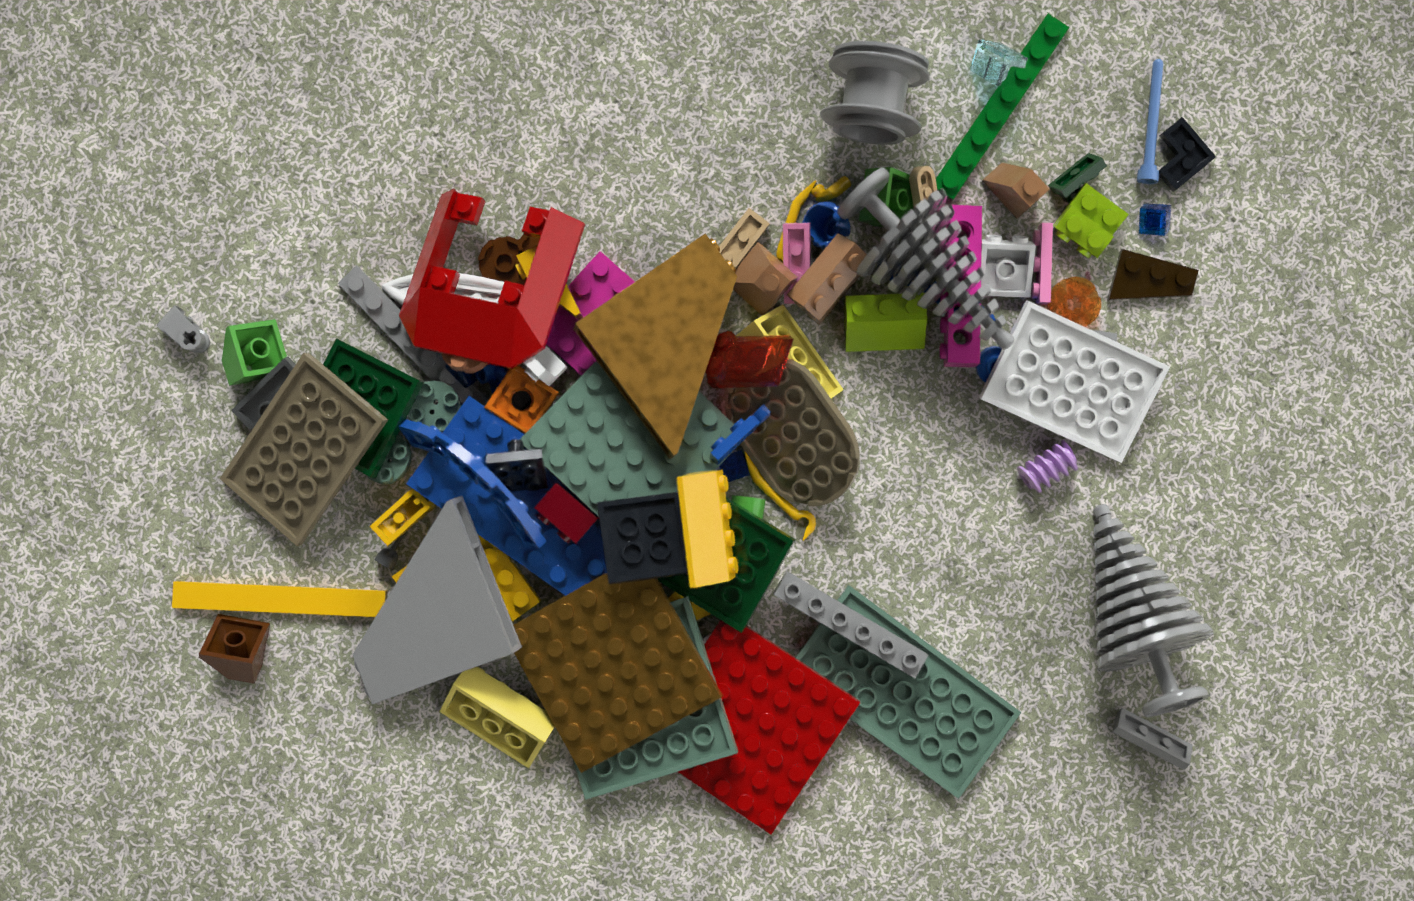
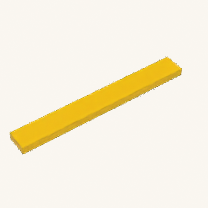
M173 581L172 608L376 617L387 599V590Z

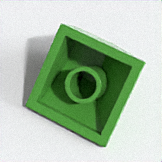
M276 319L226 327L222 364L229 386L262 379L280 361L287 357Z

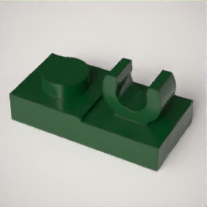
M1087 153L1048 186L1053 193L1061 196L1063 201L1070 203L1072 200L1071 193L1074 191L1077 193L1082 184L1096 178L1099 172L1107 165L1102 157Z

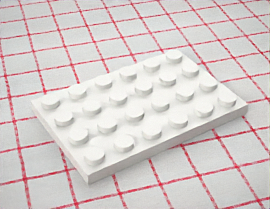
M1026 300L1010 332L1014 337V342L1011 347L1001 351L979 398L1122 463L1170 367Z

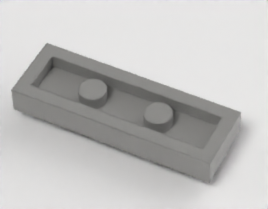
M1124 708L1117 712L1113 733L1183 770L1190 765L1192 744Z

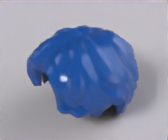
M829 201L814 204L804 215L802 223H810L811 242L814 246L823 250L837 233L844 237L850 236V222L848 219H842L837 214L840 206Z

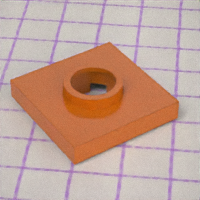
M518 365L513 369H509L484 408L525 434L547 412L559 392L540 379L535 382L525 372V369ZM518 391H526L531 396V405L525 410H518L512 404V397Z

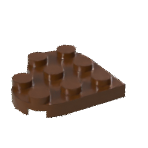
M523 234L519 240L510 236L489 240L482 247L478 257L479 270L482 277L525 285L527 278L522 280L515 266L519 263L516 255L537 246L540 238Z

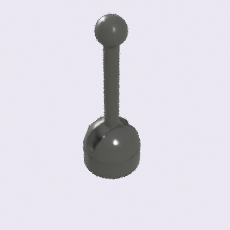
M406 532L395 540L391 548L382 549L374 560L393 570L398 561L396 549Z

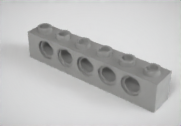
M785 571L773 592V595L913 678H916L928 657V654L788 571Z

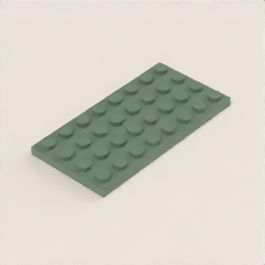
M847 585L837 601L928 654L916 678H913L822 623L817 626L795 658L860 700L859 706L850 718L852 721L959 799L1021 712L854 588Z

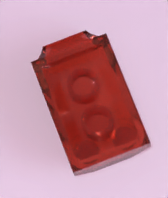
M731 331L719 334L705 371L707 383L712 388L779 386L793 338L791 336H736Z

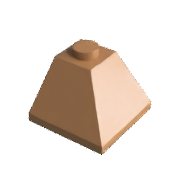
M757 242L736 268L735 274L737 279L733 290L763 316L772 309L798 277L762 244Z

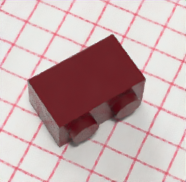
M555 483L535 506V509L538 511L536 516L547 526L550 523L554 524L559 529L557 535L568 544L571 540L577 543L598 519L558 483Z

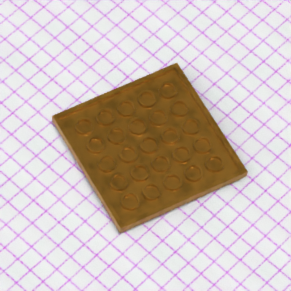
M607 573L513 625L522 646L514 654L581 773L722 697V693L658 579L608 585Z

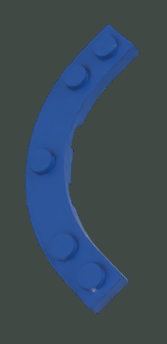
M407 419L399 425V429L411 446L432 452L446 461L450 459L476 485L479 484L490 494L489 498L501 510L523 543L540 548L546 542L541 534V526L528 515L529 509L526 504L513 496L506 486L486 467L485 461L479 455H472L458 443L442 434L433 425L429 427L419 421L414 422Z

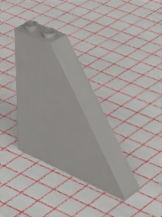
M463 496L451 499L445 503L352 654L355 668L360 673L364 683V691L372 704L513 654L522 648Z

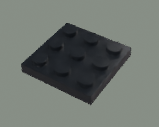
M678 492L597 502L608 585L688 574Z

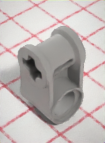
M174 305L158 322V328L176 341L182 348L193 353H203L210 345L209 336L190 316H185V312L181 308ZM192 336H195V344H193V340L191 339Z

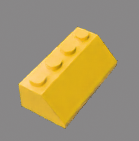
M722 469L694 472L677 477L690 588L732 580L736 577L735 573H738V561L736 557H733L732 546L735 545V535L729 526L732 510L730 503L726 501L725 492L728 491L727 476H723Z

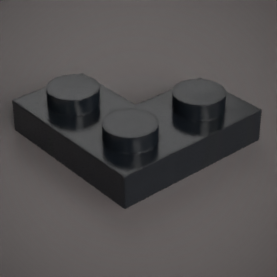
M1183 117L1159 135L1176 155L1159 169L1160 178L1172 192L1176 191L1216 158L1214 153Z

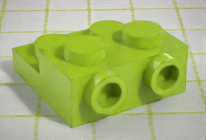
M1084 183L1053 224V227L1058 230L1055 235L1067 244L1072 240L1079 245L1076 250L1088 259L1091 256L1098 258L1114 238L1113 234L1129 214L1090 185Z

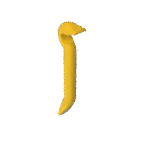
M816 180L792 201L785 223L797 222L800 209L815 186ZM783 231L776 250V257L777 259L781 260L782 263Z
M744 451L753 482L790 518L798 521L802 517L808 519V525L802 538L804 541L815 530L816 519L814 515L806 510H797L788 500L776 493Z

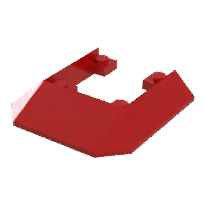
M453 188L440 196L399 317L416 348L513 369L543 351L546 347L585 224L550 207V210L529 207L522 232L526 236L540 238L525 285L505 281L498 303L457 295L454 293L460 274L456 270L443 267L458 223L477 226L485 200L482 197L458 193Z

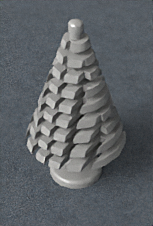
M881 167L862 181L843 201L837 210V214L842 219H849L863 208H866L888 232L882 237L878 246H874L858 266L856 273L866 277L867 274L870 276L875 272L871 281L878 285L889 281L892 275H897L889 282L887 288L896 293L902 290L904 285L907 286L911 283L902 294V297L908 301L914 299L917 294L920 295L929 285H932L917 303L918 306L924 309L936 302L942 294L944 295L948 292L949 295L937 305L932 312L933 314L941 317L942 314L947 313L959 302L961 307L948 319L949 322L954 325L958 324L967 314H970L973 318L965 325L964 330L971 333L979 325H982L985 330L979 335V338L987 341L992 337L1002 350L1011 347L1014 337L1002 328L1006 323L1003 314L995 321L990 317L999 307L996 299L988 303L985 308L980 305L982 300L992 291L989 284L983 285L972 296L968 293L983 278L984 273L981 267L977 271L974 270L964 281H958L973 266L977 258L974 252H970L967 257L964 256L954 267L952 266L968 248L970 243L965 235L957 243L955 241L950 245L961 232V226L955 220L946 228L953 218L955 211L951 204L943 207L948 197L945 190L941 188L940 191L933 192L927 200H922L915 206L914 210L911 209L900 220L877 196L887 184L890 176L889 172Z
M1106 504L1096 506L1093 512L1099 524L1094 527V536H1104L1094 543L1095 552L1103 553L1095 559L1096 570L1104 568V570L1096 575V586L1102 587L1096 591V602L1102 604L1096 609V619L1102 621L1096 627V636L1102 638L1097 643V654L1103 655L1097 660V670L1100 672L1117 671L1151 662L1163 696L1151 700L1142 707L1144 717L1166 714L1207 699L1209 694L1204 687L1197 686L1179 689L1167 656L1205 641L1214 634V630L1207 623H1200L1203 617L1198 611L1194 609L1186 610L1192 606L1189 600L1183 596H1175L1180 593V590L1174 583H1165L1169 577L1161 569L1153 570L1157 567V563L1152 557L1143 556V554H1146V550L1141 544H1130L1135 539L1128 531L1117 532L1124 525L1118 518H1111L1109 506Z

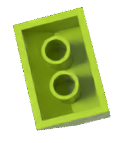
M925 293L917 294L910 301L903 298L902 294L845 296L843 299L845 352L924 349L927 308L924 309L918 306L917 303Z

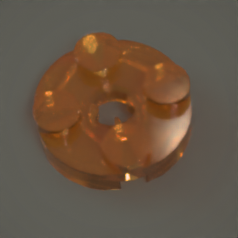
M1074 276L1061 280L1051 288V302L1046 306L1047 310L1086 327L1098 317L1101 310V298L1098 296V292L1095 290L1096 287L1092 282L1085 278ZM1076 297L1079 299L1077 303L1080 302V308L1071 310L1069 308L1070 305H1067V300Z

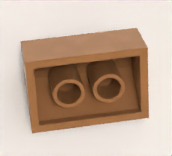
M837 233L787 296L813 321L820 325L860 277L856 271L867 254L855 242Z

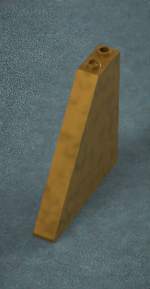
M706 234L576 322L573 329L669 459H672L679 451L737 279L734 265L729 260L723 258L717 242L712 238L709 239Z

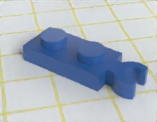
M763 404L745 421L742 418L739 419L731 427L732 433L726 439L720 437L710 447L713 450L710 453V458L716 465L722 462L770 416L771 411Z

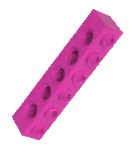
M952 205L955 213L946 226L948 228L950 223L955 220L958 221L961 230L967 234V239L970 243L961 256L967 257L970 252H974L977 258L976 262L964 276L958 279L961 282L974 270L977 271L981 267L982 206ZM956 237V238L950 243V245L953 244L955 241H956V243H957L958 240H959V238ZM981 280L968 292L971 296L981 288ZM948 292L944 295L942 294L940 302L949 295ZM958 302L940 319V333H944V343L940 344L939 357L944 359V367L975 368L980 364L979 335L981 325L971 333L964 330L965 325L973 318L970 314H967L958 324L954 325L949 322L948 319L954 314V307H961V304ZM953 334H963L966 340L965 344H957L953 339Z

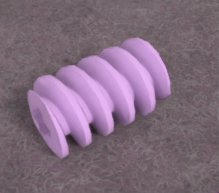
M1061 440V446L1054 444L1052 451L1048 449L1043 451V457L1036 455L1034 457L1035 463L1029 460L1025 462V468L1022 466L1017 467L1018 474L1024 484L1029 489L1034 488L1038 493L1042 492L1041 483L1048 488L1051 487L1049 478L1052 477L1056 482H1059V472L1069 476L1067 467L1070 466L1073 470H1078L1077 459L1070 446L1064 440Z

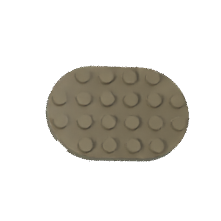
M779 356L757 359L738 371L727 391L729 396L726 415L735 424L741 418L745 421L763 404L771 411L770 416L741 443V446L771 488L781 497L792 503L796 501L808 504L807 506L811 507L826 505L843 495L853 484L859 470V445L852 428L816 377L800 363Z

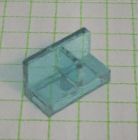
M979 39L970 71L993 85L1000 86L1002 81L1006 79L1010 66L1025 68L1028 58L1000 42Z

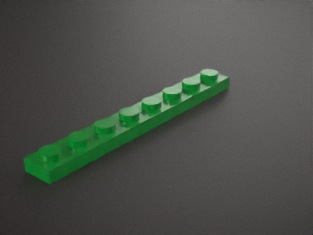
M1047 13L937 176V190L944 189L949 200L953 201L1070 28L1049 13Z

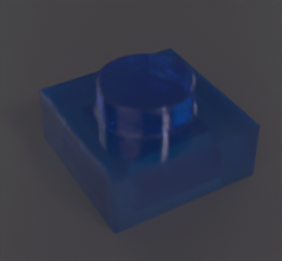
M742 450L731 453L719 466L720 470L723 469V476H727L728 482L750 475Z

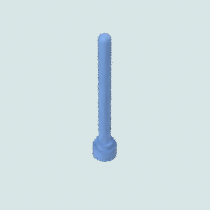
M1161 59L1154 60L1152 65L1144 164L1137 171V182L1144 184H1156L1159 180V170H1157V166L1154 164L1163 75V61Z

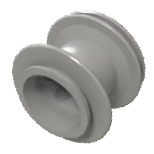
M852 41L840 44L834 48L833 57L829 60V67L835 74L846 79L842 104L824 108L820 112V116L825 123L833 127V131L836 134L857 142L890 145L901 143L906 137L914 136L921 131L922 125L920 122L904 113L907 88L921 86L930 79L928 72L929 61L924 55L907 47L877 41Z

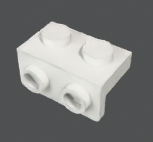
M547 346L543 351L523 362L528 367L525 372L535 382L541 379L548 386L567 369V366Z

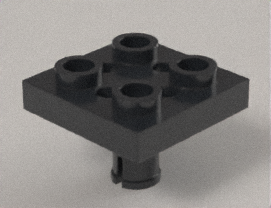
M514 439L507 443L508 452L486 454L487 468L510 492L537 491L548 488L542 449L524 450L523 441Z

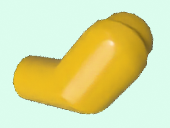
M842 176L827 189L822 184L816 185L811 190V194L816 198L817 202H825L841 195L851 187V182L846 176Z

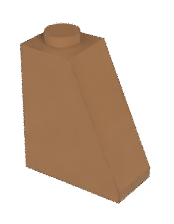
M1007 163L998 165L982 180L1017 219L1050 190L1032 169Z

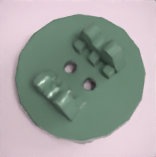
M425 381L408 414V418L411 421H419L429 427L433 425L442 433L460 409V398L456 391L444 382ZM435 400H438L437 405L434 404ZM431 410L435 411L433 415L430 414Z
M397 435L376 479L367 476L370 480L381 485L392 484L400 480L407 473L411 464L412 452L409 443L403 436Z

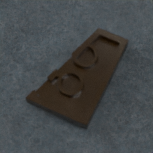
M1122 249L1119 253L1107 301L1192 296L1199 270Z

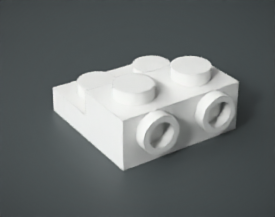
M989 234L986 235V239H982L981 269L984 276L981 279V287L987 283L989 284L992 291L988 296H1031L1036 245L1032 241H1028L1029 237L1014 235L1012 240H1002L1000 235Z

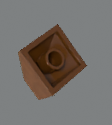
M217 614L199 652V658L227 679L255 684L263 665L270 623Z

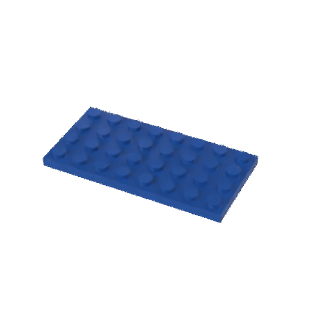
M468 396L442 434L458 443L472 455H479L486 463V454L508 452L507 443L514 439L520 440L524 434L484 408L485 406L477 400ZM428 452L406 483L441 509L447 501L463 496L478 535L565 596L607 573L599 518L577 543L571 540L568 544L557 535L559 529L554 524L550 523L547 526L536 516L538 511L535 509V506L555 483L561 485L583 504L546 468L548 488L537 491L511 492L516 499L526 504L529 509L528 515L541 526V534L546 542L540 548L523 543L501 510L489 498V492L479 484L476 485L450 459L446 461L440 456Z

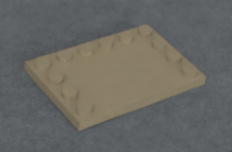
M303 353L220 477V480L296 546L302 545L388 419L310 353Z

